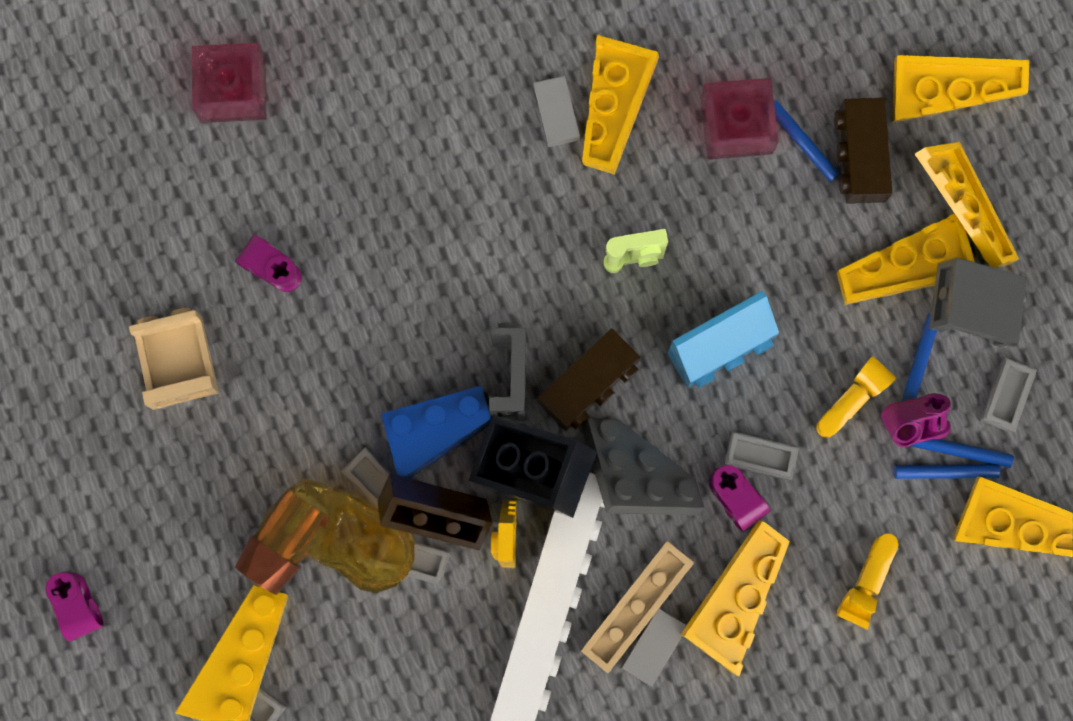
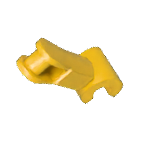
M872 356L854 379L858 385L852 384L832 405V408L817 422V433L825 438L836 434L870 399L868 394L872 398L889 387L897 377Z
M887 533L875 539L868 559H866L855 585L859 590L852 588L847 592L837 609V616L868 630L871 615L875 613L878 601L872 595L876 596L879 594L890 568L889 565L899 546L898 540L894 535Z

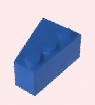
M482 386L381 414L397 475L410 479L486 429L491 421Z

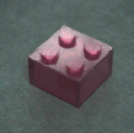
M259 43L192 46V110L201 123L267 120L266 60Z
M771 78L704 83L700 100L707 160L772 155L779 139Z

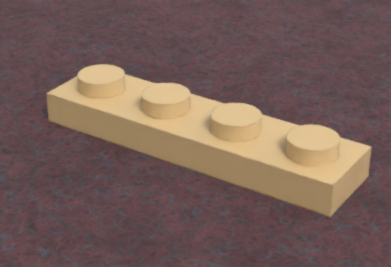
M666 541L580 652L606 673H609L689 571L694 562Z

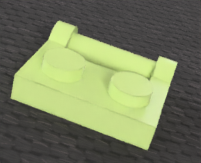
M666 229L611 238L606 244L607 255L604 258V268L610 273H617L622 269L623 265L638 263L639 267L658 264V259H663L668 244Z

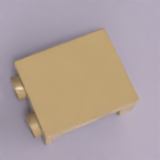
M181 308L172 311L171 316L160 319L157 316H149L139 319L138 324L129 326L130 334L136 340L146 391L142 392L147 407L155 410L219 393L203 319L196 310L191 311L190 308Z

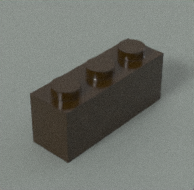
M885 97L844 99L839 110H836L834 114L835 130H840L841 142L837 143L836 150L837 161L843 162L844 174L839 176L840 194H845L846 204L886 202L892 195Z
M611 328L537 398L538 404L565 432L571 426L577 430L590 417L587 411L596 403L600 407L604 405L615 393L611 388L620 380L627 383L639 371L636 365L639 363L640 356Z
M391 473L377 501L381 526L475 550H480L493 523L488 501L485 498Z

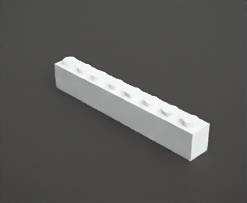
M589 473L573 518L557 512L553 514L490 721H535L538 710L546 711L551 691L545 689L549 675L556 677L562 658L555 655L559 641L564 643L567 641L572 622L565 620L569 607L577 608L582 591L581 588L576 587L579 574H587L592 555L587 554L586 550L589 540L597 541L602 524L601 521L596 520L599 507L605 508L596 474Z

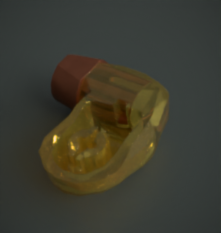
M306 478L301 479L286 490L267 511L255 536H250L234 567L262 588L277 595L300 569V566L297 564L309 556L314 561L337 570L360 590L379 593L396 587L408 576L415 560V540L411 533L381 526L378 508L362 497L349 491Z

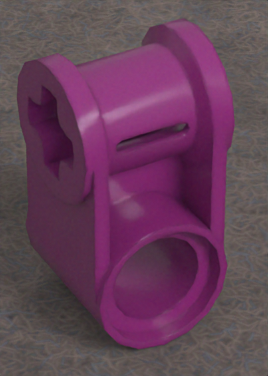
M256 234L251 237L235 260L243 269L248 272L251 271L255 277L265 280L283 292H291L297 289L302 281V273L294 262ZM281 270L284 272H289V275L286 278L284 276H279L278 274Z
M937 393L927 394L923 397L903 402H894L883 410L881 420L893 442L900 447H908L932 439H941L946 437L951 431L950 422L947 420V413L950 411L951 402L947 396Z
M724 465L714 470L710 475L709 487L722 504L729 518L734 517L735 521L733 523L741 532L746 531L771 511L763 497L751 486L737 467ZM720 474L733 477L734 480L730 483L732 490L729 487L723 489L720 487L719 483L722 481Z
M61 572L50 577L46 584V595L56 615L59 629L68 642H72L104 626L102 615L99 613L100 610L91 596L86 581L81 575L72 572ZM66 582H70L72 588L67 590V594H62L61 589L66 586Z

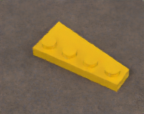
M597 35L596 56L592 72V90L590 91L589 116L586 123L582 157L584 166L615 175L659 59L657 51Z
M897 55L894 58L892 123L1024 96L1028 93L1029 60Z
M954 142L925 147L915 153L989 266L999 268L1017 261L1019 257L961 143Z
M955 213L907 238L894 242L891 246L879 252L876 251L838 270L836 274L844 304L847 305L935 286L938 264L954 258L975 263L966 230Z
M977 476L953 540L1073 557V513Z
M503 499L498 532H491V554L495 560H498L502 568H516L517 500Z
M760 520L757 521L680 634L738 677L743 668L741 663L747 648L750 649L755 636L753 631L759 615L763 614L767 604L765 599L769 588L776 580L790 542L767 523Z
M253 585L176 710V714L200 721L250 720L286 606L287 594L279 592L275 595L262 587Z

